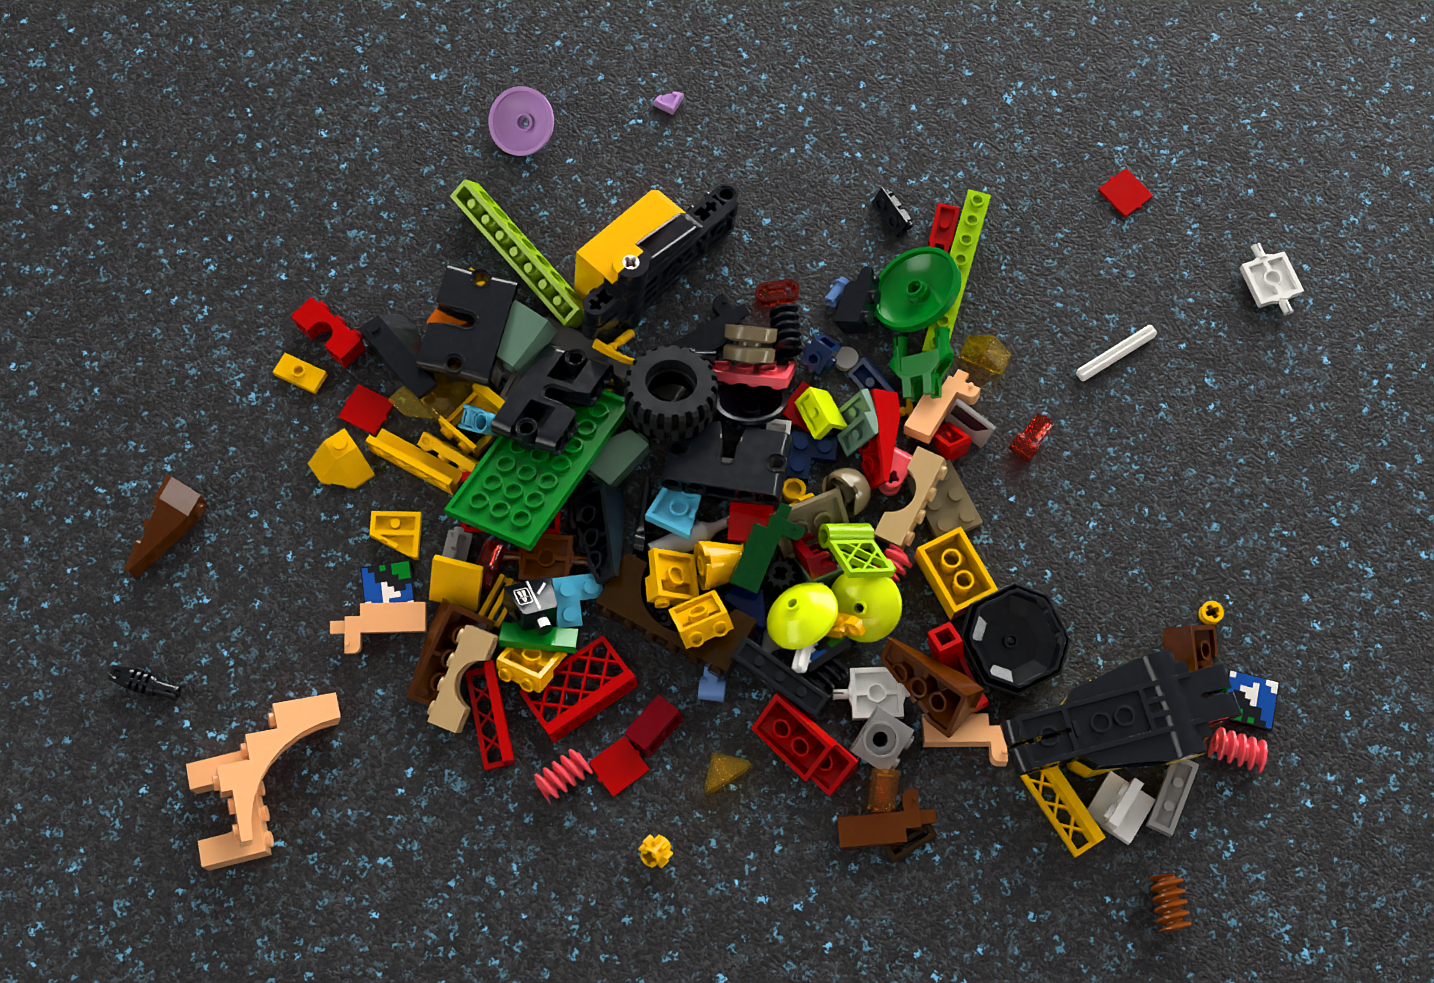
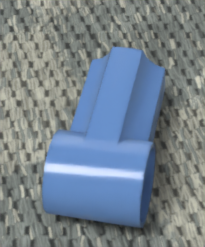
M704 666V673L699 683L698 699L724 702L727 680L724 676L718 678L707 671L708 667Z

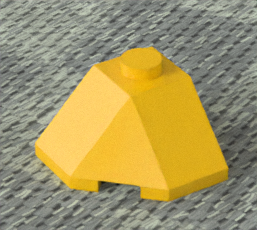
M345 428L323 441L308 462V465L321 484H336L356 489L376 476Z

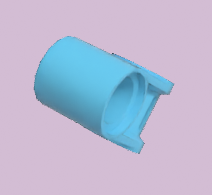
M463 403L464 412L461 423L457 425L458 428L497 436V434L491 431V424L496 414L485 411L483 408Z

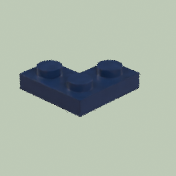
M790 431L793 442L785 480L798 478L808 483L811 460L835 463L837 437L824 436L821 440L814 439L812 434Z

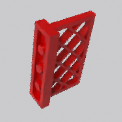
M602 635L554 669L553 677L556 675L566 676L564 686H550V681L543 689L542 702L531 701L528 697V694L531 692H526L522 689L519 693L552 742L556 743L639 685L635 675L628 669L605 636ZM603 644L607 649L606 659L593 657L594 650ZM577 661L587 662L585 672H572L573 664ZM591 662L604 664L602 675L589 674ZM608 665L619 666L623 671L616 677L606 676ZM570 677L583 678L581 690L568 688ZM587 679L600 680L599 688L594 692L585 691ZM549 691L562 693L559 704L546 703ZM566 693L579 695L578 703L573 706L564 705ZM545 708L558 709L557 716L546 723L543 718Z

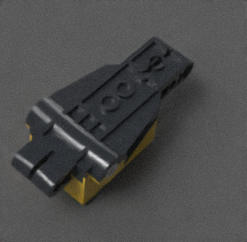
M721 184L712 192L708 191L705 193L701 201L696 205H691L686 212L659 190H651L576 252L574 292L584 300L583 335L589 340H595L596 338L601 339L614 327L617 329H632L638 326L642 321L643 312L690 267L734 230L735 216L737 215L739 204L737 202V189L731 184Z
M1165 650L1135 659L1074 688L1059 706L1017 716L1002 722L1000 728L1007 748L1024 745L1009 752L1016 776L1067 764L1069 770L1083 778H1088L1121 768L1168 765L1203 755L1208 752L1205 740L1213 735L1210 725L1235 719L1241 716L1242 713L1234 692H1226L1209 697L1232 687L1223 664L1189 672L1185 660L1175 662L1172 651ZM1057 736L1056 738H1052V739H1048V740L1043 741L1044 739Z

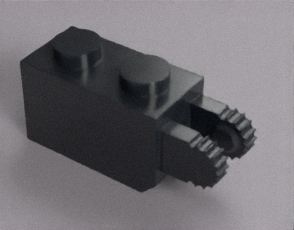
M865 266L859 271L860 273L856 281H850L845 285L833 320L843 333L868 334L870 326L874 321V314L881 300V292L878 290L880 278L873 274L874 270L870 266Z

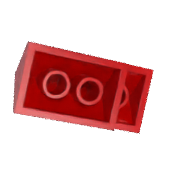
M778 692L751 727L805 782L812 779L829 797L858 768V760Z

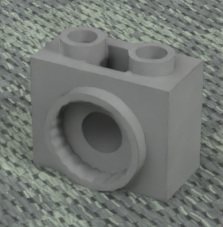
M876 706L849 750L887 774L889 770L893 772L899 764L900 758L898 755L902 749L907 750L913 742L914 736L912 734L914 730ZM877 732H884L886 736L885 742L881 745L873 743V736Z

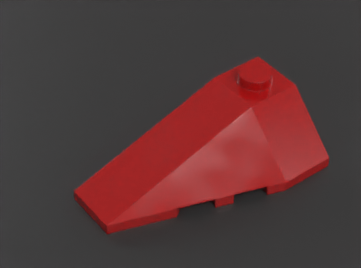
M880 389L869 391L878 419V434L857 450L863 457L862 468L870 489H875L889 481L900 420L898 392Z

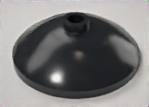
M743 383L726 384L718 390L716 411L722 418L733 424L759 426L775 420L785 411L787 395L783 389H772L770 386L750 387Z

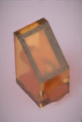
M872 769L868 777L866 809L873 810L874 814L893 811L896 803L899 770Z

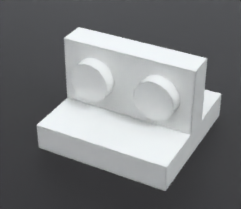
M1110 771L1087 807V810L1098 826L1129 845L1156 800L1140 790L1144 784L1140 780L1134 778L1127 782Z

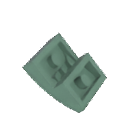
M868 389L860 390L838 409L848 426L837 435L847 457L854 454L878 434V419L874 402Z

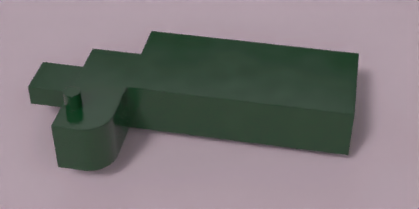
M780 502L775 515L771 514L765 527L758 523L752 524L728 583L750 593L757 594L780 537L796 541L801 539L806 528L787 520L792 509L791 506Z

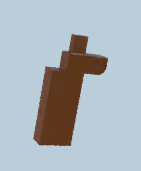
M917 789L906 790L902 795L903 811L837 817L840 850L907 844L906 831L921 830V825L937 823L935 809L920 811Z

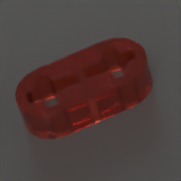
M792 279L763 282L756 287L755 291L756 302L762 306L792 303L799 297V285ZM786 288H790L792 291L791 295H788L785 291ZM763 291H767L769 294L768 298L764 297Z

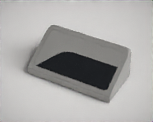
M958 398L945 417L946 422L952 423L969 435L972 442L980 448L984 447L990 440L996 429L992 423Z

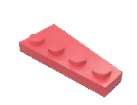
M716 361L715 366H712V370L716 372L717 381H723L725 384L743 383L750 387L762 385L779 390L788 387L797 370V361H788V365H777V361L763 365L741 362L731 365V361Z

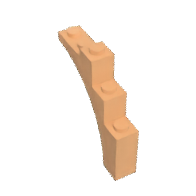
M336 693L273 703L272 710L268 713L269 727L275 729L245 734L244 743L240 744L242 759L247 760L217 766L216 775H212L214 791L219 790L220 798L232 797L227 799L229 814H235L236 824L232 825L234 841L239 840L240 848L252 845L251 815L253 802L258 787L270 766L286 749L299 739L317 730L339 724L341 716Z

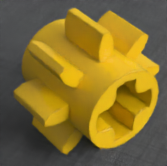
M648 835L643 840V844L638 848L641 851V860L651 868L657 864L660 868H663L668 863V859L673 855V852L670 851V842L661 835L655 838Z

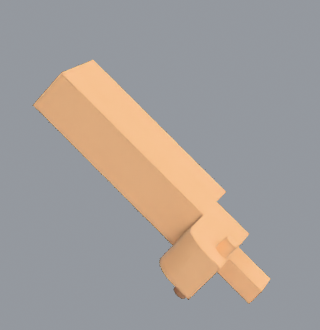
M958 369L954 377L948 376L942 386L941 398L932 399L931 394H923L904 424V434L929 444L957 398L967 405L975 404L980 397V388L974 386L972 382L966 383L969 373Z
M360 603V616H345V621H330V634H345L344 653L358 654L362 650V634L427 632V603Z
M988 713L971 714L949 738L930 725L923 717L925 714L922 715L923 747H989L990 762L994 766L1007 765V746L1000 725L989 726Z

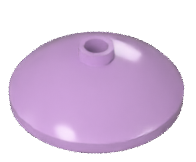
M524 86L507 89L496 98L490 109L488 119L490 134L498 147L509 154L516 156L534 154L546 145L552 135L554 128L552 107L545 96L535 89ZM526 119L529 120V125L527 127H525L524 125Z

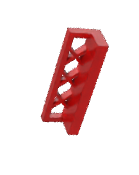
M493 660L483 662V668L465 671L485 771L515 764L498 674L496 673V665ZM485 674L487 684L481 691L473 685L472 677ZM475 691L480 694L477 699ZM483 697L491 701L492 708L487 715L478 710V704ZM480 716L485 718L482 723L480 720ZM488 721L496 726L497 733L492 740L484 736L482 731ZM485 741L489 742L487 748L485 746ZM493 746L500 749L502 761L489 763L487 754Z

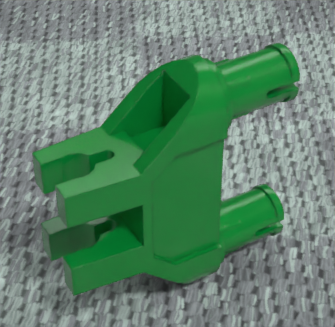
M938 327L934 329L935 348L932 351L908 356V338L904 336L893 338L894 352L893 358L890 360V368L902 379L903 398L905 400L910 399L912 403L919 402L921 399L922 383L923 394H931L932 399L942 397V379L954 360V351L950 348L949 327H940V331Z

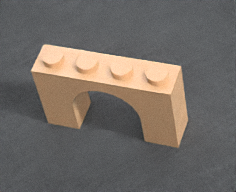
M241 751L186 764L190 790L196 794L214 790L212 775H216L217 766L246 761L247 759H242ZM261 781L253 802L251 815L252 845L240 848L239 840L234 841L232 831L227 834L199 840L198 846L202 868L210 871L272 855L270 847L274 846V840L271 831L267 830L266 821L270 820L267 806L263 805L262 796L265 795L263 781Z

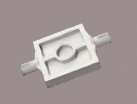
M1260 243L1252 245L1251 249L1256 259L1242 264L1239 269L1258 308L1279 304L1284 316L1291 314L1293 310L1288 300L1302 295L1304 290L1285 251L1277 254H1265Z
M886 667L850 668L848 689H833V700L848 699L851 705L852 720H868L876 706L896 719H903V703L905 697L910 696L904 685L898 683Z

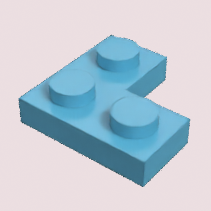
M593 574L551 578L558 607L556 627L582 626L580 600L598 598L603 590L602 584L596 583Z

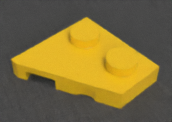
M371 511L369 535L371 538L414 560H419L422 513Z

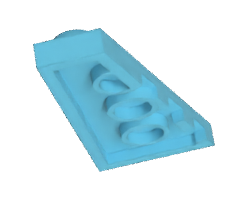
M663 487L645 514V520L689 540L702 495L673 491Z

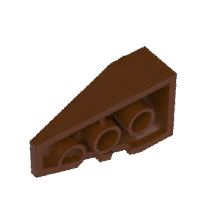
M166 476L154 496L152 505L155 506V509L150 519L145 518L142 525L144 526V535L142 539H138L135 542L124 567V570L135 579L192 528L198 518H201L206 511L207 502L204 498L172 476Z
M443 598L429 628L406 697L430 706L431 702L436 700L438 696L437 686L442 676L445 677L448 671V658L452 652L455 653L459 644L456 642L459 631L462 628L465 629L466 625H472L490 633L495 622Z
M1215 624L1163 628V646L1165 650L1172 651L1175 662L1185 660L1189 672L1213 666V658H1218Z
M892 637L888 639L880 660L895 680L904 685L910 693V700L920 706L925 713L923 717L947 738L951 737L974 712L984 689L966 675Z

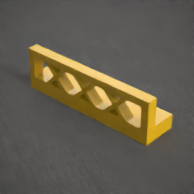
M383 428L376 438L369 435L365 440L370 451L451 495H454L462 482V471Z
M1058 766L1041 770L1040 781L1030 779L1027 774L1020 776L1074 858L1106 838ZM1043 786L1052 788L1056 793L1054 803L1045 801L1041 796ZM1057 809L1068 811L1071 815L1070 825L1059 823L1056 818ZM1072 832L1083 833L1089 843L1077 849L1071 841Z

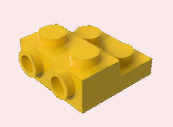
M652 548L648 551L650 575L645 578L647 602L655 603L656 608H666L670 605L677 606L699 596L694 554Z
M715 589L668 609L686 649L699 647L704 641L715 636L722 637L729 630L734 629L729 614Z
M507 647L496 659V673L505 682L512 680L519 683L526 692L534 690L540 693L551 681L554 669L565 658L567 653Z

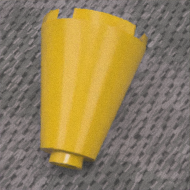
M703 540L697 541L698 543L694 545L693 554L695 555L696 567H698L700 574L697 575L699 588L701 590H710L728 583L744 545Z

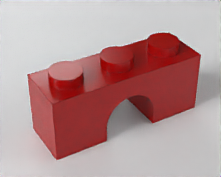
M310 297L291 315V318L296 327L311 340L323 332L332 333V337L324 346L328 354L346 369L366 350L362 342L364 338L357 330L353 329L351 331L347 328V323L339 315L334 317L324 302H317Z

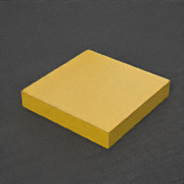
M435 554L432 559L429 600L441 603L444 598L477 612L480 607L484 566Z

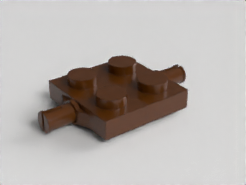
M543 533L531 551L520 547L519 551L504 550L503 555L504 561H518L520 566L519 582L550 576V578L570 576L573 565L588 567V556H574V536Z

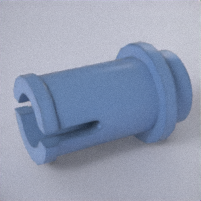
M844 277L836 279L834 281L835 285L828 295L825 296L824 301L831 307L836 308L841 300L845 285L850 281Z

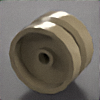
M725 325L724 337L729 340L739 341V344L724 345V359L750 364L774 363L775 350L770 347L761 346V343L776 342L777 329L746 325Z

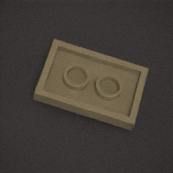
M950 459L946 461V467H948L946 476L942 481L939 480L935 487L937 489L935 498L931 503L928 502L924 509L926 511L924 519L935 539L960 526L964 532H968L981 526L983 523ZM910 476L906 478L905 482L914 498L916 482Z
M838 488L792 505L787 519L794 524L806 528L803 535L808 533L815 535L813 540L806 542L807 547L819 543L818 531L822 524L849 523L841 492ZM780 537L778 546L784 561L787 557L790 559L794 558L795 554L790 540Z

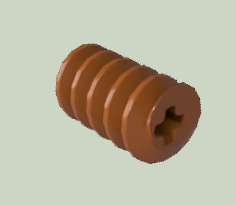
M1175 874L1149 877V881L1157 883L1151 886L1150 890L1159 893V895L1152 898V901L1161 904L1154 909V912L1163 915L1156 920V923L1165 926L1158 932L1183 930L1192 925V922L1183 920V917L1190 914V911L1181 909V906L1187 904L1188 900L1179 898V895L1185 893L1186 890L1177 887V884L1183 882L1184 879L1175 877Z

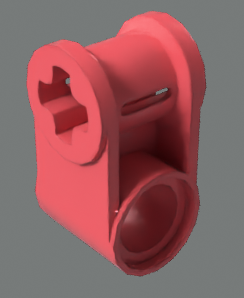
M897 447L894 448L889 480H893V482L889 483L888 481L879 486L882 494L894 496L899 492L905 478L909 475L907 466L913 455Z

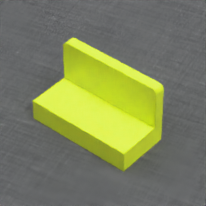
M809 387L794 402L814 439L821 440L832 428L844 430L848 427L828 391Z

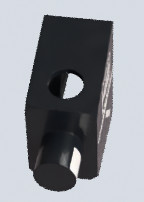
M550 576L504 587L503 604L521 630L526 631L536 628L539 635H547L552 631L553 627L551 624L556 622L558 607Z

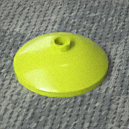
M843 573L836 579L830 589L837 599L838 613L853 615L862 620L861 622L866 631L861 637L846 634L848 638L854 641L866 643L883 639L895 629L900 620L902 599L898 587L890 577L848 578ZM857 603L863 605V612L857 610Z
M817 582L801 583L784 591L775 600L767 616V631L771 639L780 647L792 650L802 649L818 642L829 632L837 618L838 602L834 593L824 584Z

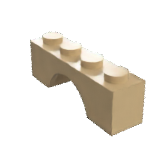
M919 446L917 447L907 466L909 474L916 482L915 496L905 508L895 512H884L874 532L878 540L887 544H894L902 551H904L906 545H911L915 537L913 531L917 523L921 524L926 515L924 509L927 503H931L937 493L935 487L939 480L942 481L948 471L945 458Z
M466 625L465 629L462 628L459 631L456 642L459 644L455 653L452 652L448 658L447 667L449 668L446 676H442L438 683L437 691L439 693L436 701L433 700L428 708L427 714L430 716L427 722L454 733L462 732L471 710L461 694L460 684L462 676L474 663L491 660L499 636L472 625Z

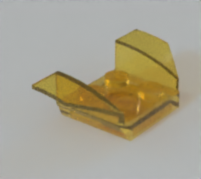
M451 365L449 368L452 370H457L460 368V366ZM433 373L438 387L420 400L403 385L388 401L404 416L428 418L440 424L438 419L441 416L447 419L474 392L472 388L474 383L466 382V380L451 382L445 375Z

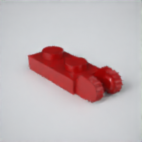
M937 203L928 242L929 247L940 248L947 253L951 250L960 207Z

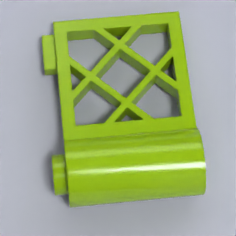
M833 523L820 526L818 531L820 546L830 549L848 578L893 577V574L896 572L897 568L890 559H886L874 541L876 537L874 535L875 530L869 523ZM862 549H870V551L872 552V554L869 553V552H866V551H864V550H862ZM841 550H846V551L850 552L851 555H850V554H847V553H845V552H843V551H841ZM855 555L867 560V562L856 558ZM871 563H874L882 568H877L871 565ZM850 564L855 565L861 569H852Z

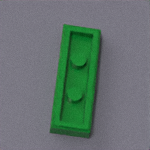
M502 622L499 646L575 653L578 629L553 627L549 634L539 635L536 628L524 631L521 630L517 623Z

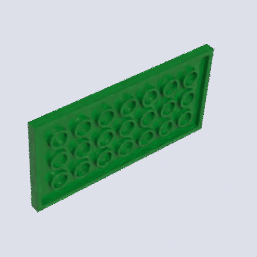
M604 390L593 407L578 406L556 400L577 413L575 420L580 424V427L559 456L539 449L524 450L519 442L499 435L444 508L445 514L531 551L626 417L627 411L625 409L624 397Z

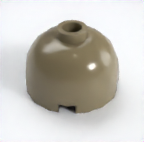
M840 468L823 479V493L835 488L840 490L848 518L857 515L867 507L871 497L870 485L866 477L853 468Z

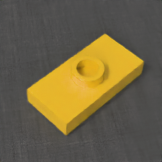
M284 353L273 370L275 376L313 394L318 392L328 375L326 371L287 353Z

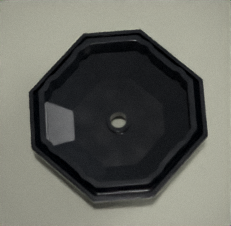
M1012 583L969 604L960 633L963 647L981 683L1013 696H1018L1060 675L1071 641L1048 595L1017 583ZM1008 637H1011L1014 640V644L1012 646L1007 643Z

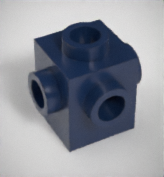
M822 333L814 337L812 341L807 342L802 350L804 355L800 361L813 373L821 374L826 370L830 371L837 362L835 357L840 351L841 346Z

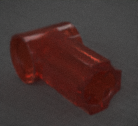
M1037 414L1026 429L1017 434L1008 449L1028 463L1039 450L1040 444L1053 429L1054 424L1051 422V419L1046 415Z
M485 540L476 565L484 566L481 589L491 592L497 581V570L503 558L504 550H506L504 545L493 540Z

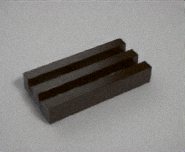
M925 824L921 830H916L909 834L907 842L927 830L930 833L896 855L893 851L902 845H884L883 848L890 857L891 862H897L936 838L938 835L931 824Z

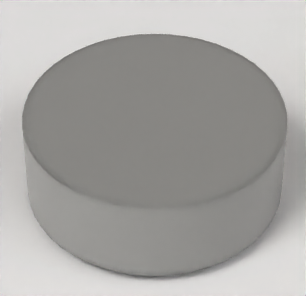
M841 347L835 357L837 359L835 366L841 371H850L858 363V354L851 347Z

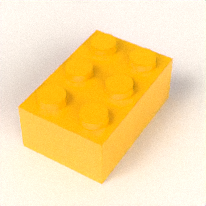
M961 526L918 547L915 552L914 558L950 621L967 613L969 604L998 590Z

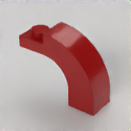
M951 622L927 632L932 658L966 675L977 683L964 657L963 640ZM982 693L973 713L989 706V701L984 693Z

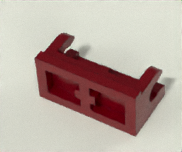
M808 533L803 535L801 539L790 542L796 560L813 580L837 570V565L830 559L829 556L831 554L828 551H824L819 543L813 544L810 547L806 546L808 540L815 538L814 534Z
M658 694L624 733L631 739V743L650 758L679 726L683 718L679 710Z

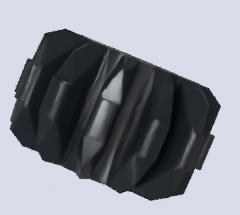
M778 555L776 556V562L772 559L762 580L764 582L762 590L770 589L769 596L771 597L774 596L775 592H779L780 596L787 589L800 584L797 581L801 579V573L796 571L798 565L797 563L790 565L791 559L789 557L783 562L781 561V556ZM776 574H780V576L783 574L784 580H780V577L777 580L775 578Z

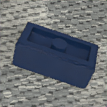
M863 357L847 373L861 390L868 389L871 391L873 389L899 392L869 358Z

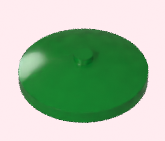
M919 247L899 255L878 276L880 278L878 290L881 292V300L877 305L875 315L884 326L897 332H914L934 324L950 310L958 297L961 288V272L957 263L950 254L936 247Z

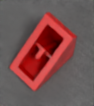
M950 422L940 425L932 438L935 447L941 457L945 458V461L949 459L953 461L967 454L972 442L969 435Z

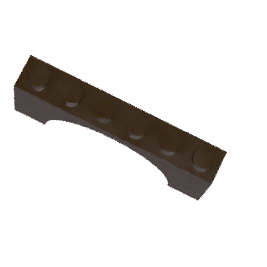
M626 552L620 562L619 576L607 582L596 600V605L600 610L599 614L609 620L615 618L621 622V626L633 632L635 629L643 633L642 637L652 643H655V641L660 642L672 654L680 653L686 656L685 659L695 666L701 664L708 667L707 671L718 678L724 676L729 679L737 666V663L730 659V657L745 636L752 640L758 630L757 620L734 609L729 616L734 629L729 630L722 637L715 636L704 641L699 647L686 649L678 632L663 627L648 613L644 604L645 578L650 574L649 565L647 562Z

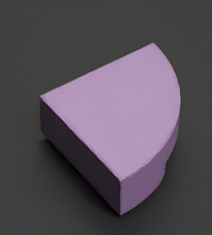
M672 92L663 96L659 95L653 101V106L673 115L682 102L684 94Z

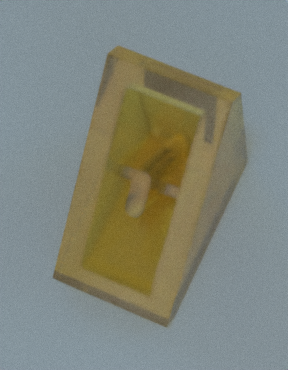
M973 335L967 337L959 357L1003 375L1012 354L994 335Z
M713 752L704 787L705 795L707 797L750 771L751 763L749 760Z

